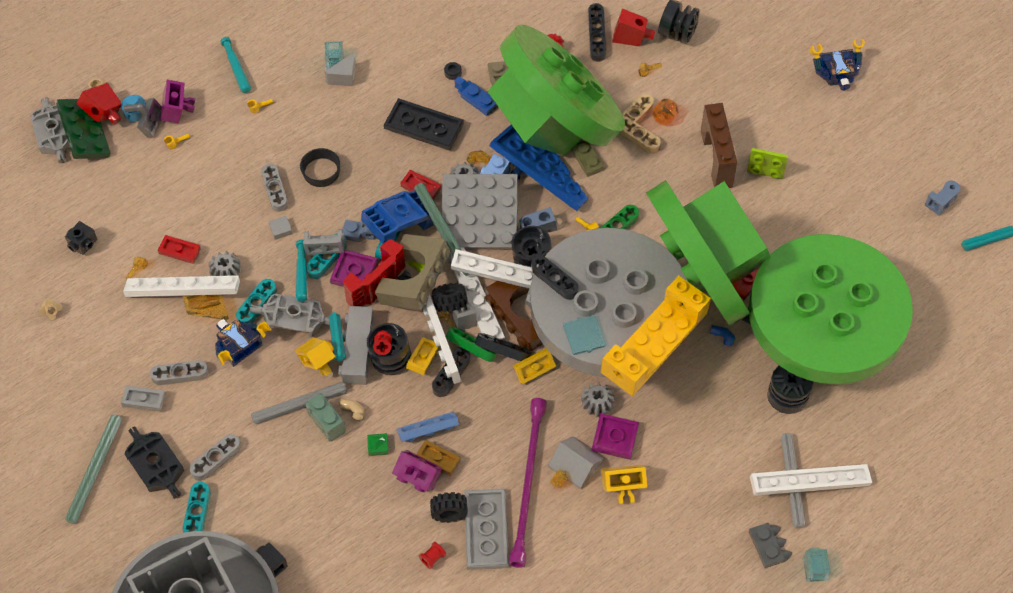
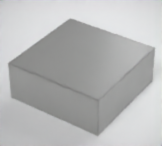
M287 216L268 221L275 240L293 234Z

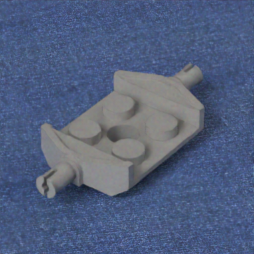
M45 97L46 102L44 98L41 99L43 107L34 111L30 116L41 154H57L58 162L62 163L63 160L65 163L64 152L70 149L57 105H51L49 98ZM56 124L54 128H48L49 125Z
M273 294L267 303L263 304V307L252 304L250 307V313L262 314L270 328L277 327L307 332L311 338L321 325H330L329 317H325L321 304L317 300L307 299L305 302H299L293 296ZM291 309H296L298 313L290 314L288 311Z

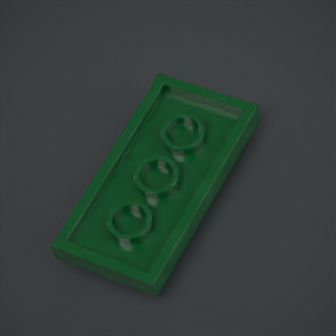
M57 99L56 105L73 159L109 158L111 152L101 122L95 121L76 104L78 99Z

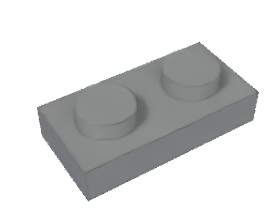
M126 386L121 404L122 407L161 412L166 393L164 390Z

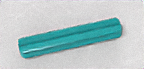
M1006 226L965 239L961 245L965 251L1012 237L1013 226Z
M333 312L329 315L331 340L334 348L333 353L335 355L334 359L341 362L346 357L340 314Z

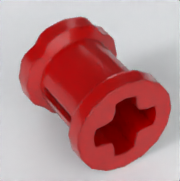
M379 331L375 335L373 348L377 354L386 355L390 352L391 334L387 331Z
M434 541L424 554H419V559L427 568L432 569L434 563L441 557L444 558L446 556V552Z

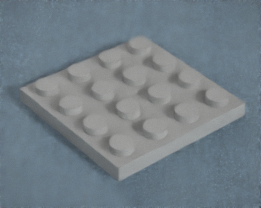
M443 174L442 217L460 247L465 249H512L511 241L513 235L517 232V174Z

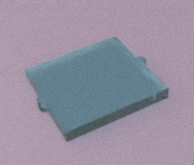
M595 315L585 318L578 317L577 320L563 323L573 355L584 352L591 353L592 350L606 346Z

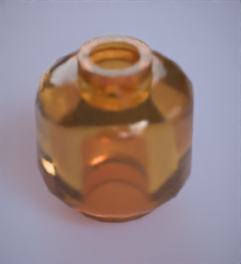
M662 99L654 107L652 115L657 123L669 125L677 117L679 108L673 100Z

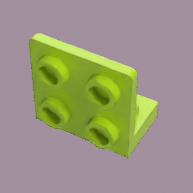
M752 148L747 172L783 179L788 155Z

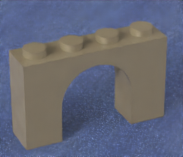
M404 234L400 244L404 246L405 261L423 263L425 266L417 276L408 280L382 278L375 294L381 305L422 311L424 304L428 301L432 288L435 287L437 277L442 272L443 265L450 255V249L445 239Z

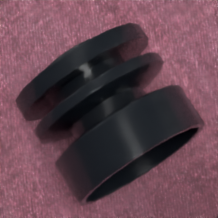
M669 0L662 14L658 33L670 38L676 32L675 39L679 41L682 38V42L687 44L697 28L700 10L695 7L691 11L692 7L688 5L682 11L683 4L681 2Z
M534 225L519 229L513 235L511 241L514 263L531 267L533 258L537 256L545 257L552 249L551 238L548 232Z
M383 323L370 331L367 337V348L374 368L385 375H396L403 372L412 356L405 330L393 323ZM379 331H387L392 337L391 350L386 355L377 354L373 348L374 337Z
M778 365L771 377L767 392L768 401L774 409L781 413L795 414L803 410L807 405L814 381L796 376Z

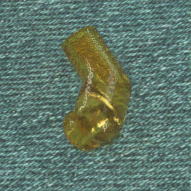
M479 150L470 152L466 160L469 164L482 161L487 165L492 157Z

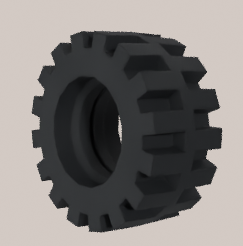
M443 284V286H438L432 291L434 307L440 312L459 310L460 307L463 308L464 305H467V293L463 284Z
M445 492L444 494L440 493L438 496H434L430 500L432 519L441 523L463 520L468 515L467 498L465 495H461V493L455 494V492Z

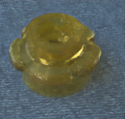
M557 470L550 481L554 488L563 486L568 478L565 476L566 471Z

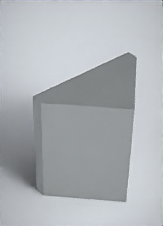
M571 436L560 442L548 467L581 489L604 461V457L591 451L592 449Z

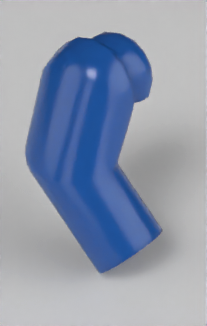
M716 325L711 326L710 334L723 337L724 345H734L735 335L728 328Z

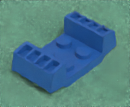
M415 190L410 192L403 191L377 201L373 206L363 210L361 214V221L382 244L390 239L394 241L398 231L418 224L423 230L434 225L433 220Z

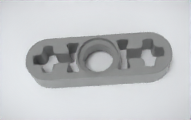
M267 164L261 170L263 181L272 209L281 212L288 206L278 168L274 164ZM269 171H271L272 174H273V178H272V179H270V177H269V174H268ZM272 185L279 186V189L275 191H272L269 188ZM279 196L281 204H277L276 197Z
M201 360L157 365L150 371L151 379L156 385L199 381L205 379L209 374L207 364ZM199 367L202 368L201 373L196 372ZM178 369L185 370V373L182 376L178 377L174 375L175 371ZM162 372L161 378H158L157 376Z
M233 434L226 435L201 455L190 466L192 477L198 481L205 480L239 452L241 448L239 438ZM227 443H234L235 446H228ZM214 453L221 455V458L216 462L210 460L211 455ZM198 467H199L200 469L203 468V472H202V473H200L199 471L197 472L196 469H197Z

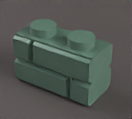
M322 393L305 403L308 415L324 433L329 442L346 431L343 419Z

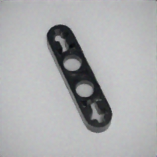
M593 3L588 8L590 58L593 61L600 62L606 56L604 8L599 3ZM594 11L598 12V17H595ZM599 23L601 27L595 28L592 24ZM600 37L602 40L597 42L593 38ZM596 48H599L600 54L596 53Z

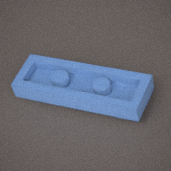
M453 411L396 429L401 442H411L416 437L423 435L431 436L436 431L442 429L451 430L456 425H459V422Z

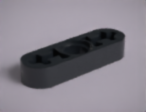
M537 256L533 258L531 262L532 272L563 298L568 300L574 299L578 293V283L546 257ZM537 264H538V265L544 264V268L541 267V266L537 268ZM552 274H557L560 276V279L552 281L549 277ZM566 287H567L568 289H570V288L572 287V288H573V291H571V290L566 291Z
M478 333L475 344L481 348L520 362L531 355V351L485 333Z
M459 347L454 350L452 356L461 376L470 363V352ZM465 355V359L461 358L458 365V356ZM446 363L432 382V391L437 397H445L455 385L452 377L447 378L444 369L447 366ZM444 383V388L438 390L437 385L441 386Z

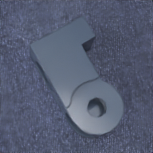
M947 181L938 194L932 191L928 195L925 206L940 216L957 199L960 185L955 181Z
M551 207L525 215L519 220L521 228L534 225L546 231L550 230V232L557 230L556 220Z

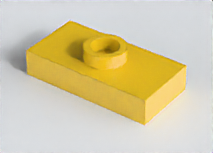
M422 337L410 357L406 369L425 375L440 346L436 347L434 341Z
M547 348L513 365L521 384L556 367L553 357Z

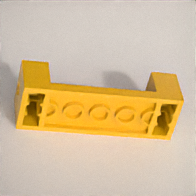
M678 275L666 288L664 301L621 348L615 344L602 358L601 373L633 397L707 315L711 298Z

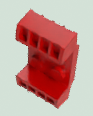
M391 239L380 246L382 261L372 273L369 272L364 277L363 281L352 272L348 274L343 284L346 302L349 306L363 307L364 305L372 304L378 299L375 291L381 279L398 278V275L406 267L403 245Z

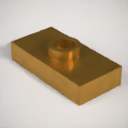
M428 440L424 441L417 452V455L442 467L441 472L452 476L461 461L460 456Z

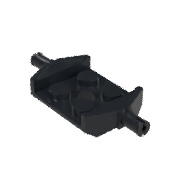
M135 426L132 429L130 428L128 432L134 441L127 447L124 454L148 491L155 492L167 489L174 499L177 496L179 497L181 493L175 486V483L184 472V468L159 432H150L142 435ZM151 456H158V460L156 462H148V459Z

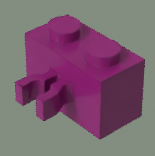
M167 79L162 99V121L179 124L183 109L190 113L194 112L195 98H184L185 83Z
M406 450L401 451L392 474L397 476L396 479L406 484L409 482L415 485L414 488L425 493L434 489L443 468Z

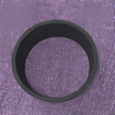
M313 149L307 152L301 159L300 170L304 179L310 185L315 187L329 186L339 176L340 159L335 152L329 149ZM316 159H328L337 166V171L327 179L315 180L305 175V169L308 164Z

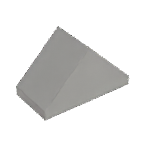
M353 53L325 71L326 83L328 85L353 86L356 71V60Z
M469 302L463 308L460 307L459 310L451 311L458 329L463 331L477 326L476 311Z

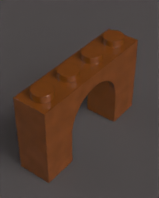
M723 103L704 105L701 135L704 145L712 144L713 166L711 172L713 186L715 187L725 181L729 188H733L737 159Z
M496 281L487 286L484 299L495 309L497 317L500 320L503 319L506 323L507 330L511 334L514 333L518 344L530 351L541 346L543 343L535 331L532 319L519 317L511 309L512 303L528 293L529 288Z

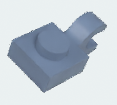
M345 220L342 230L346 240L360 242L361 237L374 240L375 235L367 226L364 227L363 222Z

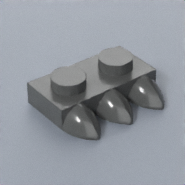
M769 523L749 529L750 537L764 568L783 563L792 555L791 551L780 549L786 543V539L775 537L781 527L769 525Z

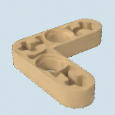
M643 94L622 114L627 126L619 134L646 152L654 154L660 150V138L638 124L653 109V97ZM637 112L639 113V116L632 117L630 113ZM640 132L643 136L637 138L633 134Z

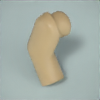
M341 399V409L354 412L353 419H363L365 409L359 402Z

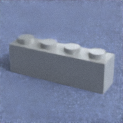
M349 306V313L345 314L347 330H343V341L345 342L346 357L343 359V364L339 365V376H342L345 384L367 385L370 358L367 348V337L370 331L373 330V307Z

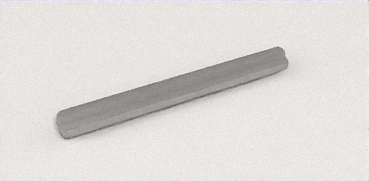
M340 382L253 412L251 414L252 420L257 424L306 407L305 403L320 393L326 399L346 393L347 388L344 382Z
M784 433L781 436L785 470H797L793 436L791 433ZM801 492L789 493L794 528H803L805 518Z

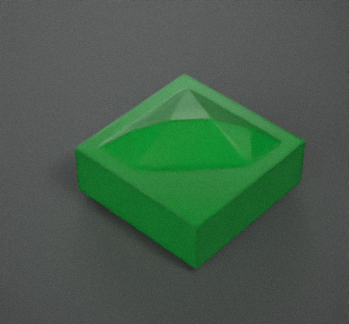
M387 433L367 435L369 456L389 454Z

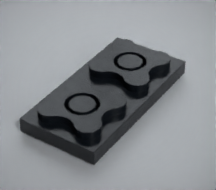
M398 98L383 126L386 130L450 151L464 124V120Z

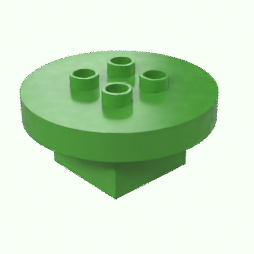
M517 25L502 41L500 51L508 66V70L487 92L526 144L565 156L581 139L604 147L609 145L624 129L623 115L610 94L577 57L569 53L556 41L527 25Z
M666 180L647 191V196L668 229L660 235L661 239L677 261L685 256L689 264L681 268L688 282L700 291L707 290L729 326L749 315L750 312L732 284L760 268L762 263L771 256L768 248L725 181L684 207Z
M817 234L789 241L770 254L771 257L762 263L754 279L750 295V323L760 346L773 361L785 370L801 378L818 383H853L882 371L900 352L912 321L913 305L911 294L904 277L897 267L877 249L850 237Z

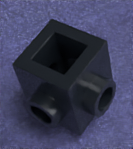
M81 221L69 229L65 235L67 247L72 252H78L82 255L90 250L98 240L94 229Z

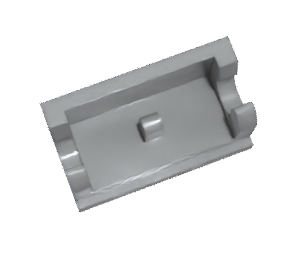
M338 229L337 235L311 236L309 231L304 232L303 246L306 255L344 253L345 234L342 229Z

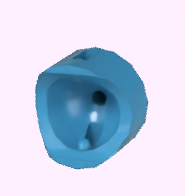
M129 95L122 101L121 108L123 114L130 122H138L142 114L140 111L125 112L124 106L142 103L146 106L145 100L139 95Z

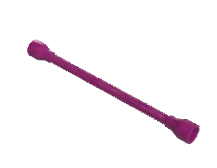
M533 398L530 406L532 428L517 540L509 557V565L516 568L525 567L526 563L524 538L539 426L546 412L547 401L542 398Z

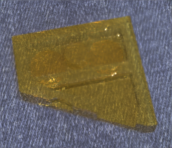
M223 294L183 295L188 315L222 320L229 319Z

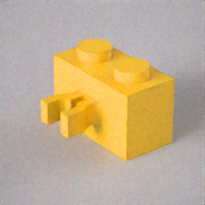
M313 337L294 350L305 367L314 370L318 369L321 375L324 374L325 376L332 372L327 362L333 359L335 355L332 352L334 348L329 341Z
M641 464L601 469L603 489L606 492L620 491L618 495L619 504H623L624 490L629 495V502L633 503L635 498L631 489L647 488L646 467Z

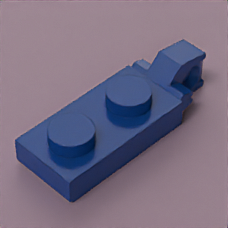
M460 76L454 80L455 88L458 89L461 98L487 116L498 106L487 92L473 82H466Z

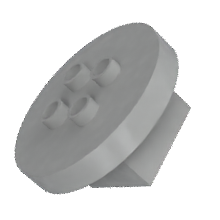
M599 228L583 231L566 238L552 248L545 256L578 283V293L574 299H565L534 274L531 286L532 322L543 345L559 361L577 371L606 377L601 373L602 358L615 344L621 348L664 301L666 288L678 275L687 282L688 280L681 271L682 267L676 258L661 244L643 234L617 228ZM552 274L549 278L552 281H558L560 276ZM566 287V291H568V290L573 291V288L571 287L570 289H568V288Z
M191 531L167 537L141 552L123 571L112 593H279V589L273 573L265 560L243 541L223 533Z

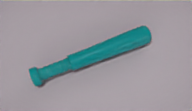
M223 37L220 43L228 54L227 58L242 93H248L251 90V86L236 53H234L231 47V39Z
M302 239L296 242L298 249V258L296 260V300L299 302L307 300V271L305 249L303 246L304 240Z

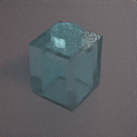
M342 41L325 42L326 70L344 59Z
M810 548L806 550L803 557L806 581H828L831 571L827 549Z

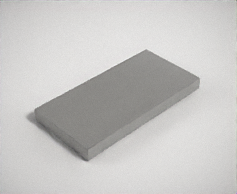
M505 489L464 490L468 507V515L465 518L467 570L509 568Z

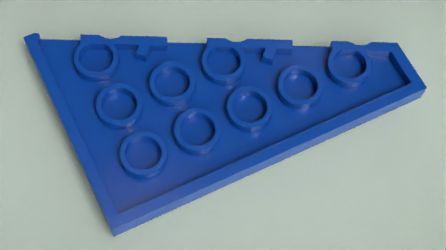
M512 124L491 141L489 146L568 204L569 207L578 211L588 200L577 182L574 183L569 176L571 172L564 162L560 160L559 155L526 144Z

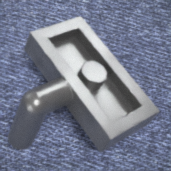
M149 98L146 106L142 103L125 105V112H141L142 116L137 128L147 138L153 137L161 119L162 106L155 98Z

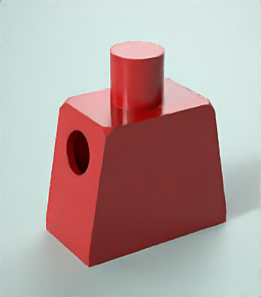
M622 9L614 29L612 42L640 46L643 38L653 40L655 30L646 28L648 21L646 17Z
M108 83L82 91L76 104L95 121L101 122L108 119L115 125L121 120L118 111L122 103Z

